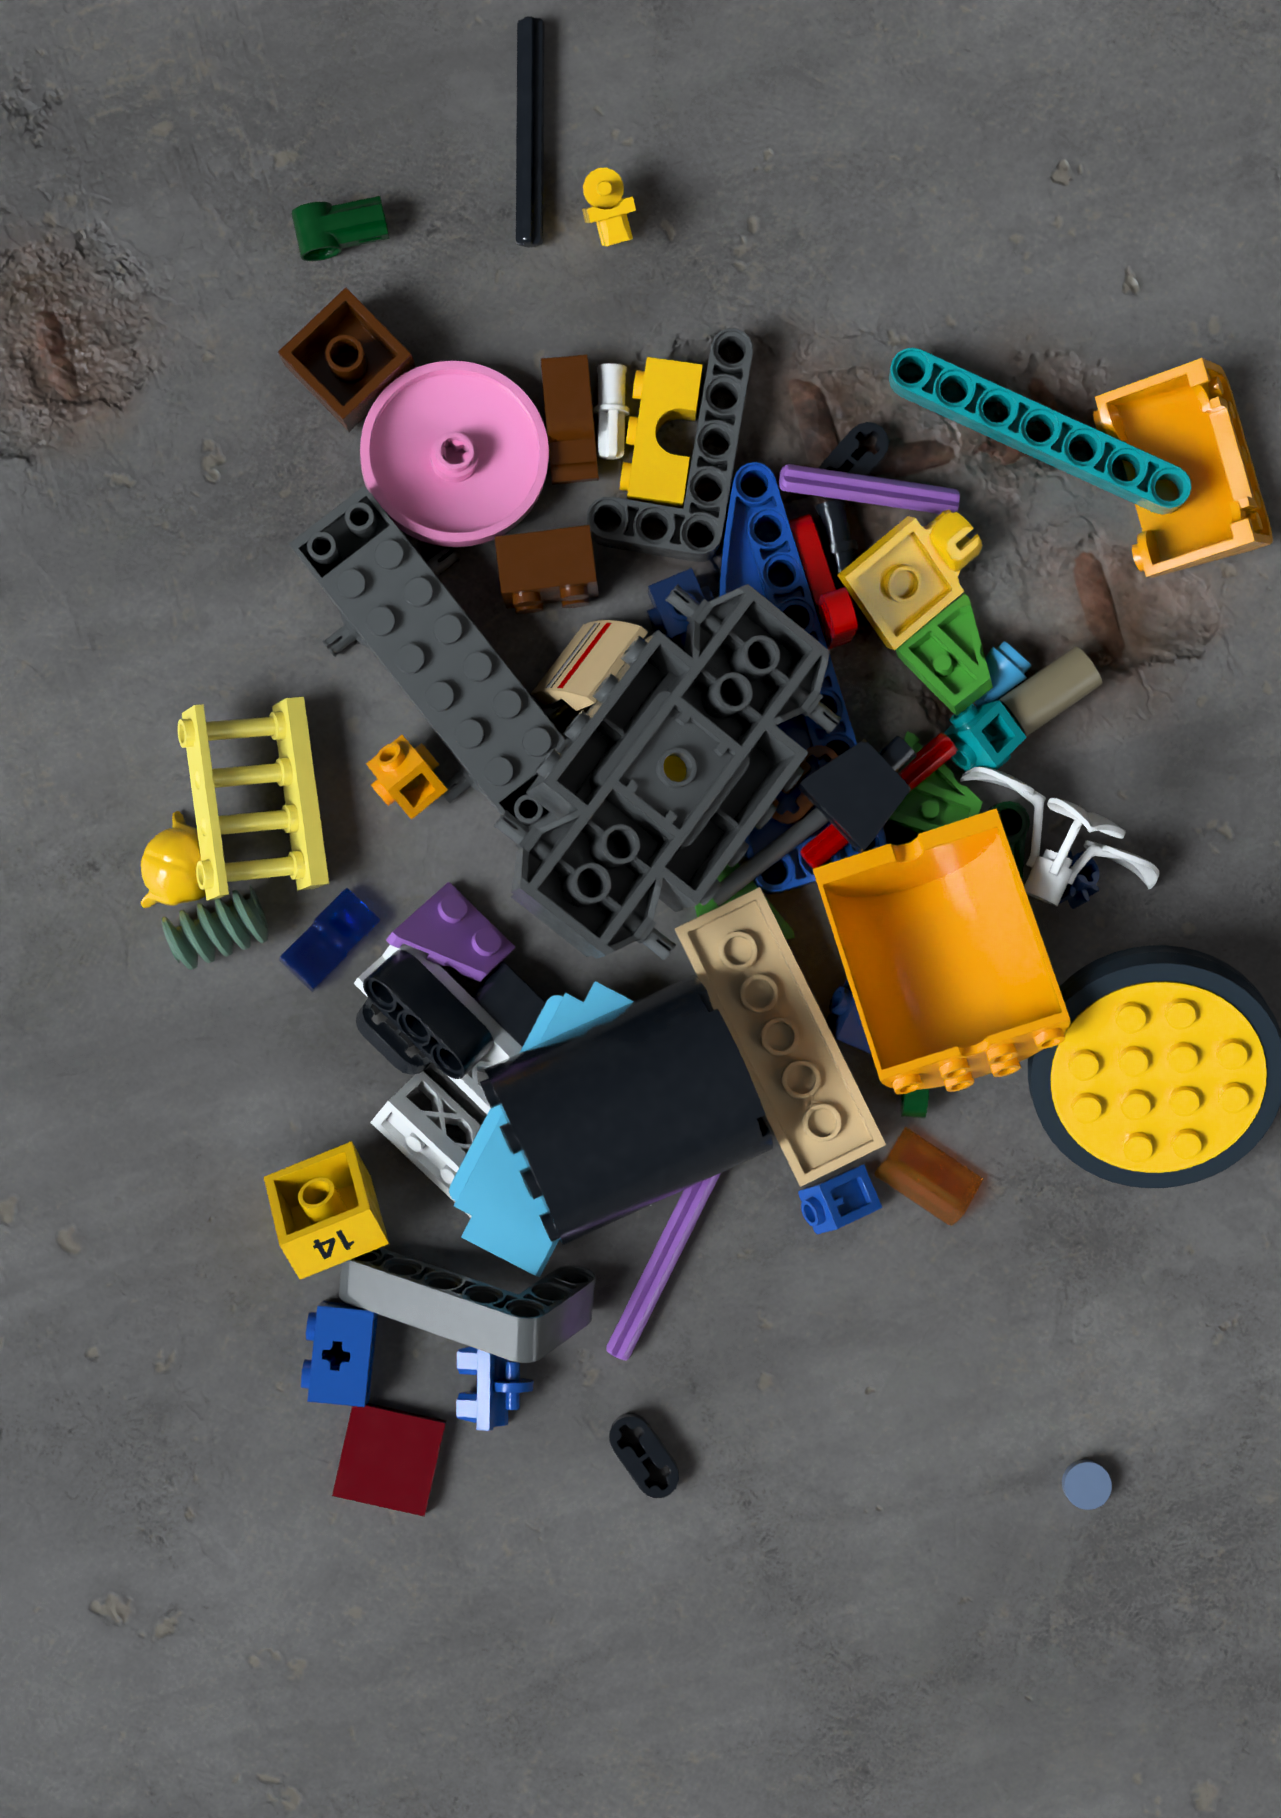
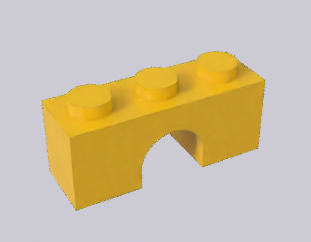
M647 357L645 371L636 370L632 398L641 399L639 416H629L626 444L634 445L632 463L623 462L619 490L628 491V500L683 509L690 457L666 452L659 445L656 435L659 429L668 421L675 419L696 421L703 364Z

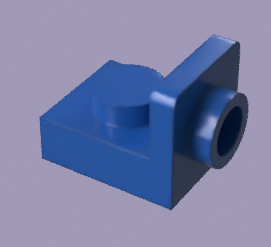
M864 1164L798 1191L802 1202V1214L816 1234L839 1229L883 1208Z

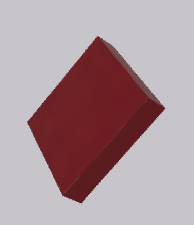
M367 1403L365 1407L352 1406L332 1496L425 1517L447 1421Z

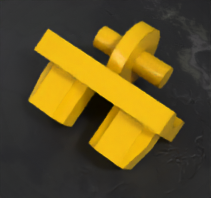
M597 168L591 171L583 183V195L592 206L582 209L585 223L596 222L602 246H610L633 239L627 213L636 211L633 196L622 198L624 184L620 175L609 168Z

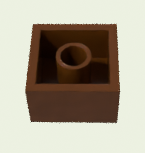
M344 288L278 351L285 367L348 432L367 416L377 397L390 383L404 373L416 368L411 353L347 288Z
M590 525L494 537L501 594L506 609L515 608L516 614H530L543 611V604L562 602V608H578L589 605V598L598 597Z

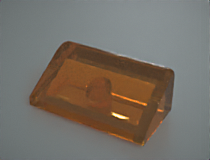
M906 1126L875 1171L877 1178L950 1226L954 1225L965 1214L984 1180Z

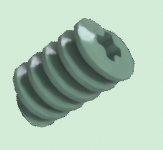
M251 885L250 899L246 900L236 889L232 891V906L228 907L221 898L215 899V912L210 913L202 903L197 904V919L192 920L184 909L179 911V926L175 927L166 916L161 918L163 931L174 958L178 963L181 960L189 970L198 967V954L207 963L215 961L216 948L226 957L233 954V940L243 950L250 948L251 933L260 943L268 941L267 920Z

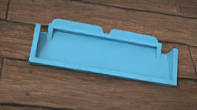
M596 981L584 1002L566 992L563 997L554 995L545 1003L520 1053L634 1001ZM499 1105L489 1110L449 1187V1194L456 1201L454 1207L472 1216L461 1238L540 1277L560 1239L551 1242L539 1217V1215L547 1212L541 1196L533 1200L524 1184L519 1171L527 1168V1164L521 1151L513 1154L507 1146L499 1127L506 1124L507 1120Z

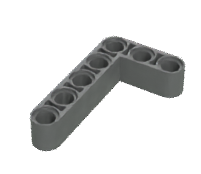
M727 328L720 331L714 337L711 344L684 508L616 497L597 499L591 504L587 512V525H590L591 538L597 544L609 548L693 562L708 561L718 553L721 545L753 354V344L750 337L744 331L736 328ZM726 346H735L742 351L744 358L740 362L729 364L724 362L718 353ZM719 391H727L735 397L737 402L732 408L721 410L712 404L711 397ZM712 436H718L727 442L729 449L722 455L714 456L705 451L703 443ZM703 482H712L720 488L721 495L714 501L706 502L696 495L695 489ZM604 512H612L620 517L621 524L612 532H604L596 527V518ZM655 519L662 521L668 529L663 538L651 540L642 534L641 528L645 522ZM696 527H703L712 533L714 539L709 546L698 548L689 542L687 538L688 533Z
M378 1248L341 1263L339 1297L348 1304L518 1363H530L546 1356L592 1321L596 1275L592 1270L585 1267L562 1266L520 1294H515L404 1255Z

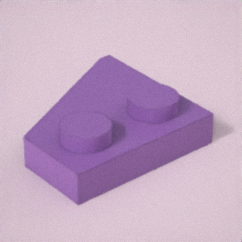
M450 882L446 883L392 931L386 939L390 945L396 948H400L404 943L426 952V960L440 966L453 967L460 974L479 982L508 957L515 948Z

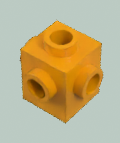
M403 734L392 743L384 746L375 757L366 763L377 778V780L370 784L388 806L396 801L411 820L448 790L432 771L440 764L422 743L413 748Z

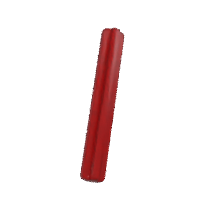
M944 733L937 735L916 753L917 757L899 775L913 790L956 754L957 748L955 744ZM830 824L801 849L800 854L807 864L814 869L824 864L849 842Z

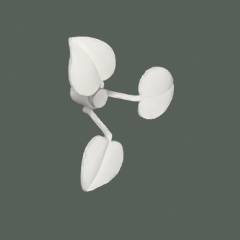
M974 767L963 773L960 782L978 780L1001 785L1017 791L1033 804L1034 820L1031 853L1026 863L1032 870L1024 886L1026 894L1048 904L1058 906L1067 884H1073L1076 875L1094 856L1106 857L1131 870L1147 885L1148 889H1151L1156 884L1160 873L1153 863L1131 852L1086 840L1083 845L1086 851L1069 869L1073 860L1068 858L1067 855L1082 825L1090 833L1100 831L1120 839L1124 838L1126 831L1099 814L1086 812L1080 806L1058 798H1050L1047 806L1057 813L1074 819L1059 852L1046 849L1043 857L1039 856L1046 797L1017 778L996 769Z

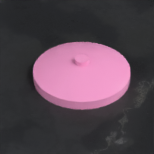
M439 361L416 367L404 373L390 383L377 397L363 425L360 442V462L367 489L398 529L420 541L433 545L467 547L483 544L494 540L496 536L504 535L527 516L537 502L544 486L549 463V445L546 429L536 406L528 395L511 379L480 364L465 361Z

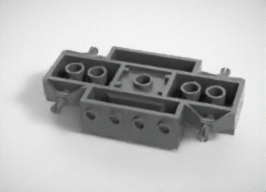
M677 584L665 601L687 617L686 620L689 622L684 651L659 630L645 640L638 636L622 655L621 659L625 664L616 676L610 673L594 692L593 697L597 699L596 703L590 707L587 713L581 711L564 732L568 738L559 750L552 749L537 767L535 772L539 776L526 793L558 819L540 828H536L534 825L528 828L506 810L494 824L495 828L516 843V847L519 848L511 889L513 895L511 898L586 957L600 958L636 941L639 944L643 943L661 957L662 960H665L671 954L670 951L675 948L676 944L654 928L657 924L653 920L658 900L660 899L675 912L696 906L699 903L703 906L706 905L719 890L722 883L717 878L726 865L730 867L736 865L748 850L749 844L745 842L747 836L754 827L758 830L761 829L775 813L777 807L772 804L781 790L788 792L804 772V769L799 765L809 752L776 725L802 714L805 717H810L829 734L841 720L840 716L820 702L823 697L820 691L830 651L749 584L709 602L704 599L700 603ZM668 756H677L685 763L686 775L681 782L672 781L666 776L664 761Z

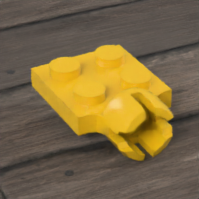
M944 510L926 526H921L915 517L907 516L837 575L887 648L896 650L964 592L959 583V573L962 568L980 554L983 545L978 534L972 539L966 536L974 528L958 512Z

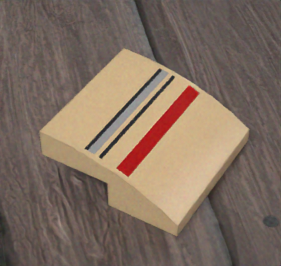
M598 620L583 624L532 691L531 695L544 706L563 699L575 711L595 704L597 699L593 697L596 689L610 673L616 676L625 664L621 659L624 652L638 636L644 638L648 632L642 626L614 620Z

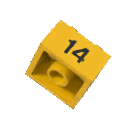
M352 1141L264 1176L279 1246L300 1280L389 1244L371 1175Z

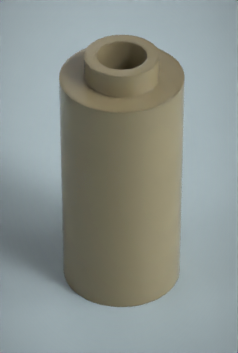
M1075 646L998 699V701H1001L1027 737L1097 689L1103 682L1090 658L1083 650Z

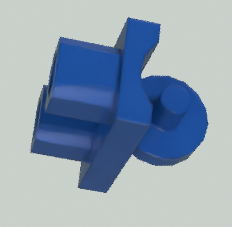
M473 1347L458 1349L457 1370L459 1374L477 1375V1392L465 1391L459 1393L456 1400V1417L461 1420L477 1423L476 1430L491 1431L493 1427L508 1425V1410L520 1409V1393L533 1391L534 1381L532 1379L520 1378V1363L509 1361Z

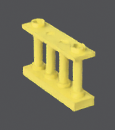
M304 697L285 698L272 706L273 712L270 713L269 717L206 722L204 704L194 705L184 711L182 719L178 721L179 743L187 751L201 861H198L196 867L197 881L200 889H205L206 900H215L229 895L227 882L290 875L292 880H296L297 891L315 889L329 884ZM271 736L273 740H277L279 758L274 764L212 769L209 741ZM277 782L280 787L283 786L285 805H283L282 810L218 816L215 788ZM284 829L286 833H289L292 852H289L288 857L225 863L221 835Z

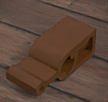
M588 355L542 358L541 368L552 485L599 481Z

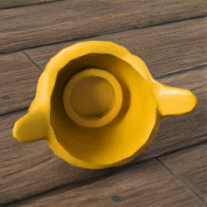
M180 811L173 813V827L158 833L145 848L141 859V872L149 892L141 901L143 908H149L156 903L176 906L180 903L196 901L206 897L205 889H200L196 874L197 863L201 861L197 829L185 823Z

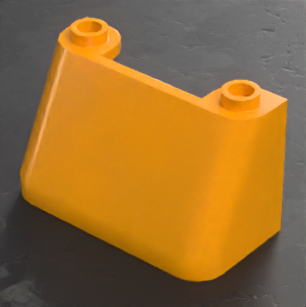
M1200 358L1095 397L1098 410L1093 412V417L1097 430L1180 467L1187 473L1191 481L1189 497L1178 510L1171 514L1161 515L1153 513L1135 504L1143 532L1137 535V544L1132 545V555L1140 572L1144 571L1146 577L1161 576L1252 551L1273 543L1269 518L1227 376L1220 365ZM1122 460L1127 479L1132 481L1136 475L1135 468L1130 462ZM1163 479L1156 482L1155 490L1159 498L1164 501H1174L1177 499L1178 488L1172 481Z

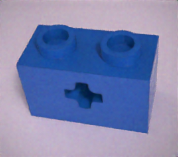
M322 1301L317 1305V1312H309L306 1340L314 1341L312 1360H304L301 1376V1388L309 1389L307 1402L365 1407L370 1400L378 1314L348 1303ZM337 1342H342L343 1351L350 1352V1356L346 1357L341 1362V1365L335 1364V1356L328 1354V1350L332 1349Z

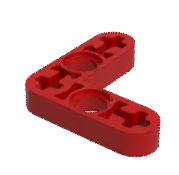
M807 514L788 520L827 648L831 649L850 643L858 629L854 607L846 587L835 588L811 515Z

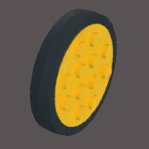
M1148 945L1128 948L1103 956L1078 970L1059 986L1070 1017V1025L1064 1033L1065 1040L1062 1043L1043 1049L1028 1058V1084L1034 1108L1044 1130L1057 1148L1073 1163L1099 1178L1121 1185L1139 1188L1177 1187L1204 1180L1226 1170L1249 1153L1263 1138L1272 1125L1281 1105V1030L1273 1012L1261 993L1238 970L1226 962L1198 950L1178 946Z

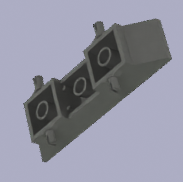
M364 485L289 543L340 611L344 626L322 642L335 657L348 645L357 640L372 651L455 757L459 772L444 783L448 789L444 797L449 803L472 786L475 790L486 796L500 815L508 810L511 815L528 828L533 825L536 828H540L555 821L558 818L526 792L539 776L535 772L539 764L552 749L558 751L565 742L563 736L555 728L553 721L568 711L571 706L566 702L562 703L564 700L560 699L540 707L533 700L440 582L438 576L460 560L452 548L445 547L428 561H425Z

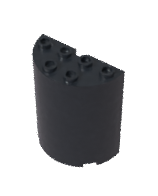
M695 975L484 1069L487 1079L480 1082L491 1109L500 1105L507 1120L506 1124L499 1127L510 1152L515 1154L521 1151L527 1168L519 1172L533 1200L541 1196L547 1212L539 1215L550 1241L560 1239L562 1245L773 1149L772 1134L762 1118L766 1114L745 1062L718 1009L713 1010L706 988Z

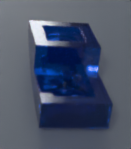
M346 888L280 956L279 961L307 988L314 992L380 922V919Z

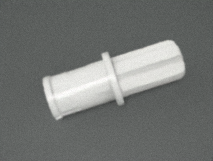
M608 363L598 365L597 367L598 405L593 407V414L597 416V455L606 460L620 459L624 456L625 416L629 415L630 409L625 406V374L627 367L621 364Z

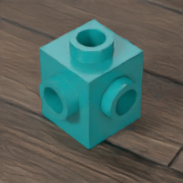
M1000 700L979 706L971 704L957 716L953 714L950 718L952 725L944 732L957 748L956 754L951 759L956 765L963 768L965 772L974 767L999 769L1011 758V753L1027 738Z

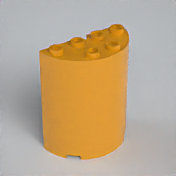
M997 808L920 833L917 838L906 844L892 845L889 843L813 869L879 1079L883 1085L893 1088L895 1094H907L919 1089L945 1086L948 1092L960 1091L973 1085L974 1079L991 1073L994 1077H1003L1015 1073L1021 1068L1020 1061L1033 1056L1043 1049L1056 1046L1065 1040L1064 1033L1069 1028L1070 1017Z

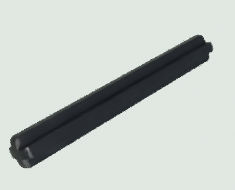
M532 16L524 17V19L519 20L517 23L516 243L527 248H533L543 243L545 24L542 19Z

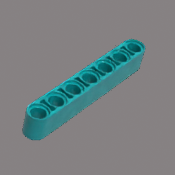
M906 348L898 352L892 360L889 382L893 391L900 397L1153 513L1161 515L1171 514L1178 510L1190 495V478L1180 467L917 348ZM904 364H916L923 371V378L917 383H906L898 375L899 368ZM947 383H957L965 390L966 397L958 403H950L942 397L940 389ZM990 402L1001 403L1008 411V418L1003 422H991L985 417L983 407ZM1035 421L1043 422L1050 430V439L1045 442L1033 441L1026 433V426ZM1079 440L1088 443L1093 450V458L1086 462L1075 460L1069 452V444ZM1118 460L1130 462L1135 468V479L1127 482L1120 481L1113 474L1112 464ZM1163 479L1172 481L1178 488L1177 499L1174 501H1164L1159 498L1155 490L1156 482Z

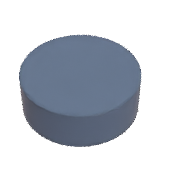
M1082 1459L1073 1462L1067 1467L1062 1477V1489L1073 1505L1081 1509L1092 1510L1102 1506L1108 1500L1112 1490V1482L1108 1472L1099 1463L1093 1460Z

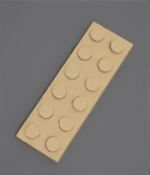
M759 887L675 928L674 930L698 979L708 992L713 1010L718 1009L740 1051L762 1103L765 1116L799 1186L801 1187L885 1146L886 1143L761 888Z

